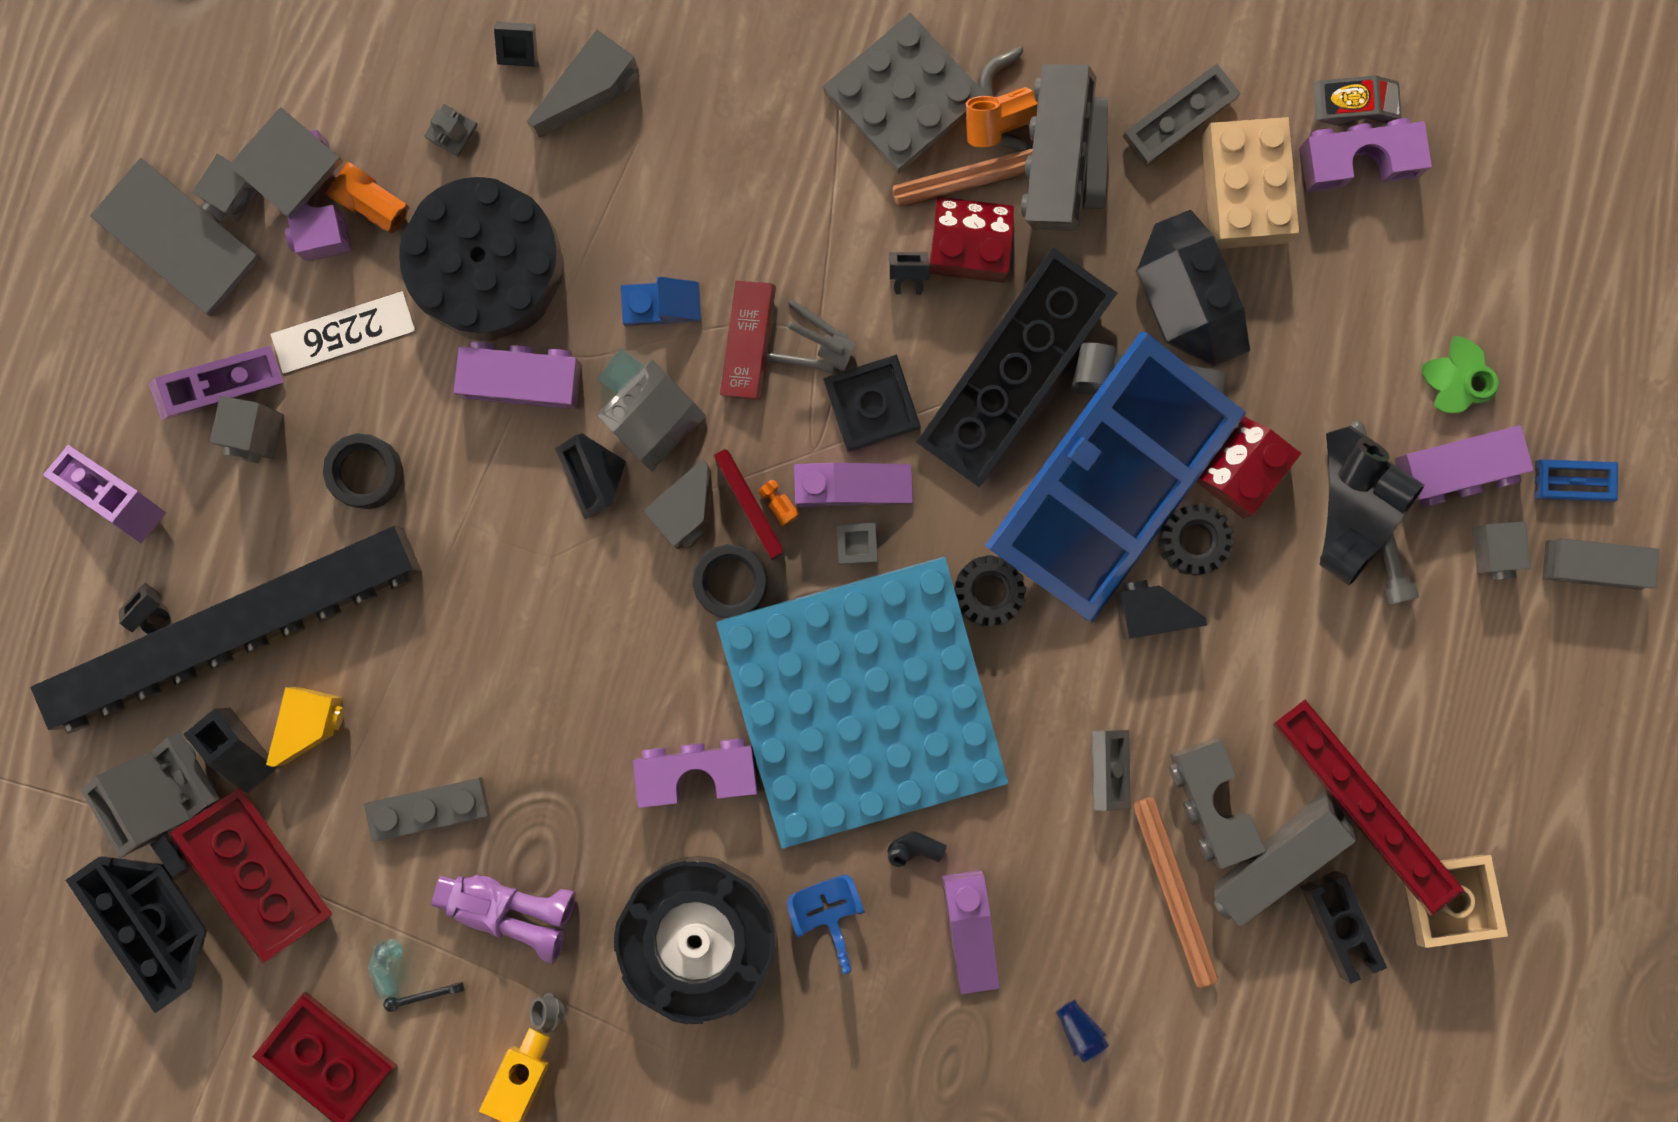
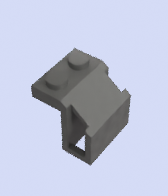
M181 732L167 737L151 752L95 776L80 790L119 858L153 843L163 835L166 836L168 834L167 831L189 821L220 800L213 781L204 773L196 759L194 748L186 742Z

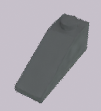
M596 30L527 120L532 132L541 137L615 100L622 91H629L638 77V66L635 57L602 32Z

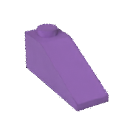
M270 345L156 377L148 385L160 418L163 421L217 405L220 396L238 398L282 384L284 381Z
M69 445L66 446L43 474L47 479L141 544L166 514L165 511L140 492Z
M794 464L796 507L913 503L911 464Z
M981 870L944 875L942 879L960 994L999 989L991 915L984 874Z

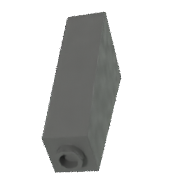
M1326 790L1323 791L1262 843L1266 852L1241 861L1215 884L1214 897L1216 899L1213 900L1214 905L1225 919L1233 918L1241 927L1355 843L1351 819Z

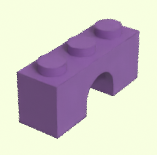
M1409 118L1396 119L1388 122L1385 127L1372 128L1370 123L1358 124L1350 127L1348 132L1334 133V129L1331 128L1312 132L1310 137L1299 147L1306 193L1344 188L1354 178L1352 163L1353 157L1356 155L1368 156L1377 163L1381 182L1418 178L1432 167L1425 121L1411 123Z
M318 130L309 131L329 148L328 140ZM335 172L328 179L335 178ZM308 200L292 219L288 218L290 228L285 229L288 246L292 252L295 251L304 260L310 261L352 251L344 214L334 205L315 208L311 207L310 200Z
M741 738L720 741L721 748L705 750L704 743L682 745V753L666 755L665 748L642 750V758L633 760L638 808L680 802V780L686 771L692 769H700L711 775L715 782L717 799L757 794L758 783L752 745H744V739Z

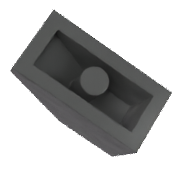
M703 459L643 510L661 533L677 549L682 544L686 549L704 535L701 528L707 524L711 469Z

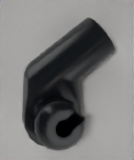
M912 831L892 841L887 850L888 861L895 867H903L907 861L919 855L939 863L947 845L919 832Z

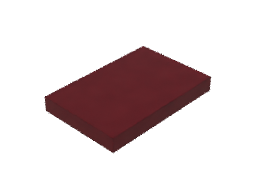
M307 992L301 994L252 1056L332 1122H353L397 1066V1064Z

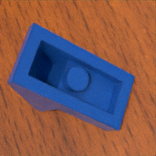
M656 277V283L621 285L622 321L624 326L701 321L699 282Z

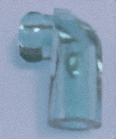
M396 939L379 942L374 947L368 964V972L379 999L398 992L390 972L393 960L401 958L403 954L401 944Z

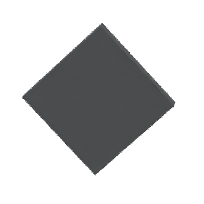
M280 107L228 166L288 218L292 219L343 160Z

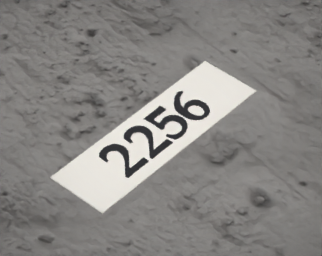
M403 291L272 333L271 337L284 374L414 332L415 329Z

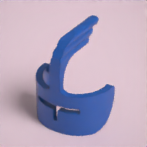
M841 875L791 894L787 900V908L797 938L804 936L806 932L822 924L828 925L835 943L842 973L849 974L852 971L851 960L838 920L851 914L860 915L865 913L852 878L848 875ZM822 894L825 895L828 904L842 899L847 901L846 903L807 916L808 912L824 906L820 897Z

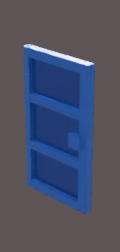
M1141 331L985 546L1081 614L1084 620L1093 623L1243 419L1246 412L1152 336Z

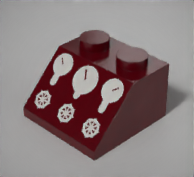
M937 196L929 259V274L1004 283L1009 271L1014 206Z
M1244 416L1196 482L1244 519L1256 513L1302 453L1272 429ZM1211 435L1207 438V440L1203 443V445L1200 447V449L1196 452V454H1195V455L1192 457V459L1188 462V464L1186 465L1187 467H1189V465L1192 463V461H1193V460L1195 459V457L1198 455V453L1200 452V450L1203 448V446H1204V445L1206 444V442L1209 440V438L1211 437Z

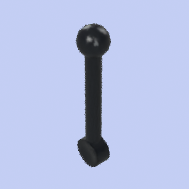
M458 982L446 987L398 999L388 997L384 1000L383 1007L387 1012H394L399 1006L464 991L463 982Z

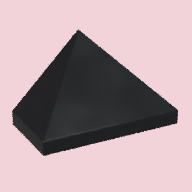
M583 433L576 434L555 448L584 519L591 518L613 504L626 461Z

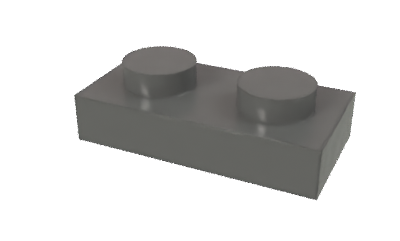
M1129 730L1093 731L1091 751L1093 756L1092 793L1094 796V810L1113 811L1131 809Z

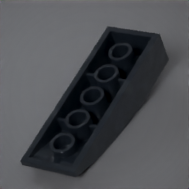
M1052 247L916 443L980 487L1118 292Z

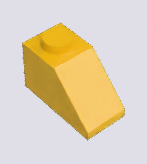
M285 687L266 765L273 767L286 765L333 736L334 730H338L343 721L344 707H340L343 697L301 687Z

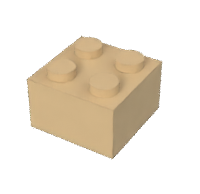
M1475 855L1441 860L1465 891L1432 916L1429 915L1406 887L1418 946L1429 948L1508 937L1491 855Z

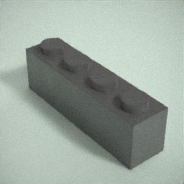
M1042 64L1041 78H1036L1034 98L1038 102L1037 116H1033L1030 121V138L1034 140L1032 155L1027 156L1025 164L1029 188L1028 194L1024 193L1021 200L1022 217H1025V221L1034 230L1080 231L1097 78L1089 65Z

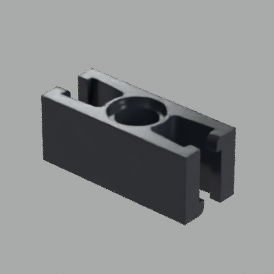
M1333 871L1323 876L1326 884L1333 883L1340 902L1338 906L1328 909L1320 897V894L1326 892L1323 884L1318 886L1308 882L1300 886L1338 974L1342 979L1350 984L1361 980L1359 973L1351 965L1347 954L1348 948L1360 945L1366 958L1363 961L1369 967L1371 973L1374 974L1387 968L1345 874ZM1348 917L1351 923L1349 931L1343 936H1338L1336 934L1337 922L1341 918Z

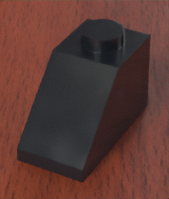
M1148 580L1125 583V591L1115 593L1123 639L1207 626L1206 617L1160 585L1149 587Z

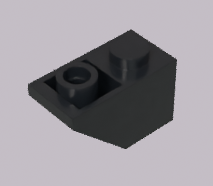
M231 707L213 709L183 734L208 766L245 793L252 791L279 768V766L266 765L269 754Z

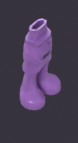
M474 875L473 877L465 878L458 876L455 880L440 876L431 905L446 910V916L453 917L456 921L470 928L490 933L498 938H502L505 935L533 947L541 960L555 964L563 947L565 931L554 927L533 925L506 915L511 909L541 919L549 924L564 927L571 917L576 901V892L560 889L551 897L545 898L519 892L516 888L500 885L498 881L491 877Z

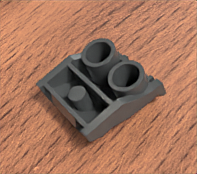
M652 358L596 414L652 472L666 455L706 416Z

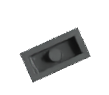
M220 396L210 443L223 447L222 454L239 460L259 463L261 457L274 459L284 414L260 403Z

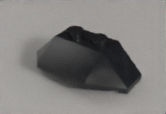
M1191 209L1155 223L1136 273L1165 343L1204 360L1205 363L1211 366L1248 353L1250 345L1244 307L1213 234Z
M100 856L65 880L154 1013H157L191 989L208 929L164 864Z

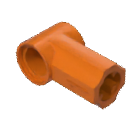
M1024 87L997 98L978 96L969 99L966 102L967 142L975 147L994 146L1001 142L1003 133L1029 124L1031 118L1037 116L1038 102L1035 101L1034 91Z
M347 161L325 194L352 213H360L381 229L392 234L404 223L410 207L378 186L376 180Z

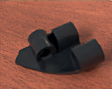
M1351 425L1326 433L1329 464V501L1325 541L1319 563L1321 567L1348 586L1358 578L1382 548L1425 486V484L1390 462L1389 453L1382 446Z

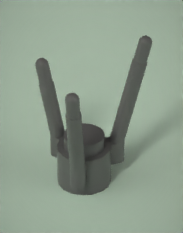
M790 300L788 305L827 334L823 337L794 322H789L788 328L820 344L817 356L824 359L822 361L767 352L766 360L817 368L830 374L833 373L834 368L844 371L856 342L847 339L848 334L836 330L796 301Z

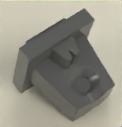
M443 104L441 109H437L432 117L431 125L424 137L459 157L478 124Z

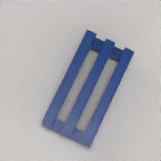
M1543 459L1535 461V469H1538V476H1535V484H1538V490L1535 491L1534 499L1593 502L1618 501V462ZM1549 469L1608 471V478L1549 476ZM1548 484L1608 487V493L1548 491Z

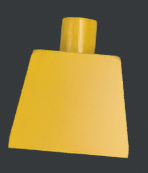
M529 1028L521 1047L513 1046L508 1049L479 1112L501 1122H524L550 1064L549 1061L542 1058L551 1039L550 1036ZM519 1064L526 1066L529 1070L526 1080H522L516 1075V1069Z

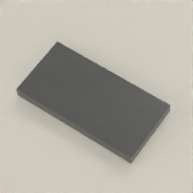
M142 158L138 159L90 215L97 223L209 316H212L261 259Z

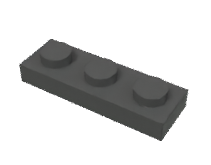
M1215 64L1125 131L1123 138L1143 164L1147 166L1239 97L1240 92L1220 66Z
M482 777L364 803L372 842L490 816Z

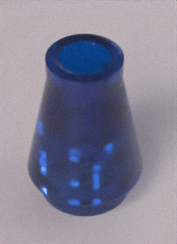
M1075 999L1055 1011L1061 1021L1073 1055H1078L1083 1063L1109 1047L1108 1042L1104 1038L1107 1034L1078 1005Z

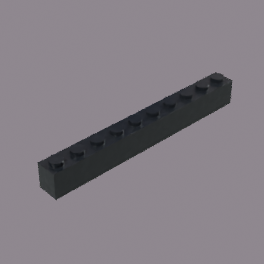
M392 526L35 684L30 688L47 729H64L66 734L89 726L88 719L101 713L102 718L125 710L124 703L137 697L140 702L161 694L160 687L172 681L175 686L189 682L198 677L197 670L208 665L211 670L225 666L234 661L233 654L244 649L247 654L261 650L270 645L268 639L281 633L283 638L297 634L306 629L305 622L318 617L319 622L331 619L342 613L341 606L354 601L355 606L367 603L378 597L377 590L390 585L391 590L403 587L413 582L412 575L422 570L404 528Z

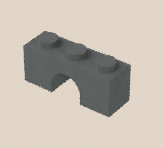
M1212 738L1170 754L1174 764L1169 766V771L1176 787L1180 788L1183 786L1188 799L1187 802L1183 803L1190 823L1192 825L1197 824L1202 838L1198 840V845L1205 861H1212L1213 865L1223 869L1266 852L1251 814L1241 811L1224 817L1220 816L1214 808L1213 794L1215 789L1221 783L1236 777L1223 741Z

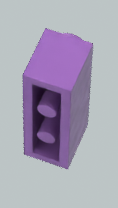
M471 342V348H458L454 394L460 398L577 410L581 363L577 358L572 357V352L549 349L548 355L533 354V348L511 345L509 351L494 350L495 345L485 342Z
M1521 425L1395 458L1396 465L1425 484L1422 492L1416 499V501H1421L1422 507L1445 502L1444 494L1457 490L1460 498L1484 492L1482 484L1496 481L1497 488L1522 482L1520 474L1534 471Z

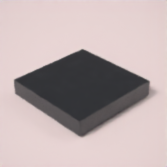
M897 354L823 378L847 453L921 429Z

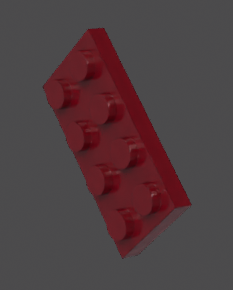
M240 788L170 833L172 840L262 964H265L331 917L332 912Z

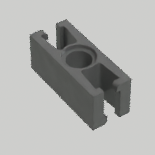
M1559 538L1555 541L1548 540L1545 543L1542 579L1637 590L1644 588L1653 589L1657 587L1660 549Z

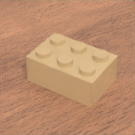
M1289 117L1210 123L1201 136L1209 230L1213 234L1219 249L1288 244L1299 234Z

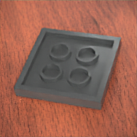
M911 13L823 86L824 93L898 174L966 118V102L969 99L986 96L984 91Z

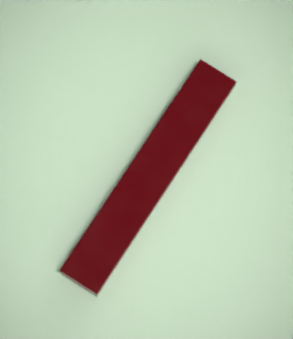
M1306 699L1274 722V727L1430 916L1434 915L1465 891Z

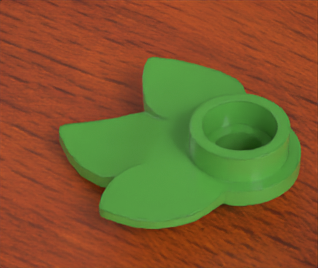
M1454 336L1451 339L1449 358L1433 359L1421 366V372L1426 383L1439 391L1434 402V408L1445 413H1460L1472 403L1482 404L1488 402L1496 395L1499 388L1496 373L1491 368L1485 366L1483 350L1477 344L1464 337ZM1474 378L1482 382V390L1480 392L1472 387V380Z

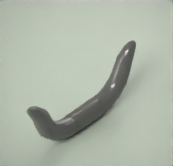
M1022 46L992 58L982 69L978 79V86L984 91L986 96L993 97L992 87L995 75L1005 67L1014 64L1023 53ZM1003 133L1001 142L997 144L1020 152L1029 150L1028 145L1023 140L1008 133Z

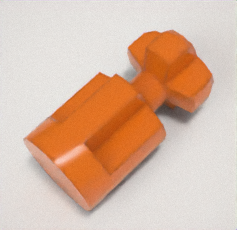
M771 480L764 484L758 492L762 499L769 497L771 503L768 507L778 519L781 527H785L799 517L801 513L794 507L786 494L778 495L776 491L779 485L775 480Z

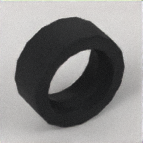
M356 433L342 437L331 446L324 459L323 477L327 489L335 499L351 507L372 509L383 506L396 495L402 484L403 466L400 456L390 444L370 434ZM359 449L375 451L384 460L386 467L383 483L374 492L368 494H356L350 491L343 483L341 477V467L345 458L353 451Z
M725 544L712 548L700 558L694 569L692 585L696 599L705 610L717 617L730 618L754 611L760 606L766 595L768 578L764 565L753 552L743 546ZM725 559H737L745 563L751 570L754 579L753 589L749 596L741 603L734 605L722 604L715 600L710 594L707 585L708 574L712 567Z

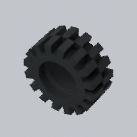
M1200 503L1197 505L1191 504L1174 511L1159 531L1161 539L1158 540V545L1162 547L1163 553L1161 555L1163 559L1169 561V566L1172 569H1178L1179 573L1185 575H1202L1219 569L1224 565V560L1229 559L1231 555L1229 552L1230 547L1234 546V539H1231V533L1234 532L1232 526L1228 527L1226 523L1228 518L1217 513V508L1206 507V504ZM1190 525L1202 526L1210 535L1209 548L1201 555L1190 554L1182 545V533Z
M986 555L973 559L959 572L954 584L961 614H964L972 623H977L981 626H996L1008 622L1019 613V609L1025 602L1026 586H1024L1022 573H1019L1015 567L1001 557ZM984 576H994L1004 585V597L995 606H985L975 596V585Z

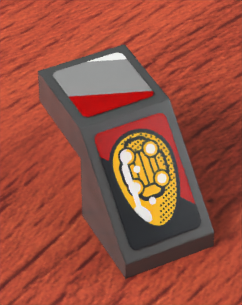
M1365 76L1314 82L1316 121L1342 126L1364 118L1385 123L1402 118L1399 81L1380 76Z

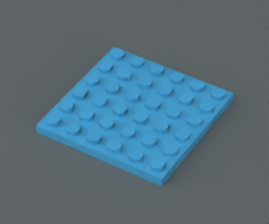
M944 556L716 622L782 849L1009 784L949 568Z

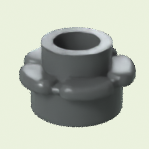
M546 993L543 997H536L532 1001L529 1016L533 1028L549 1033L556 1031L563 1022L565 1016L564 1005L559 999L555 998L553 993Z

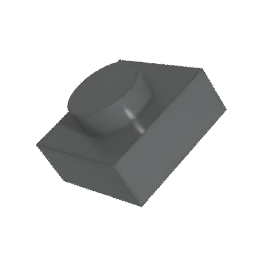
M875 522L836 525L839 565L878 562Z

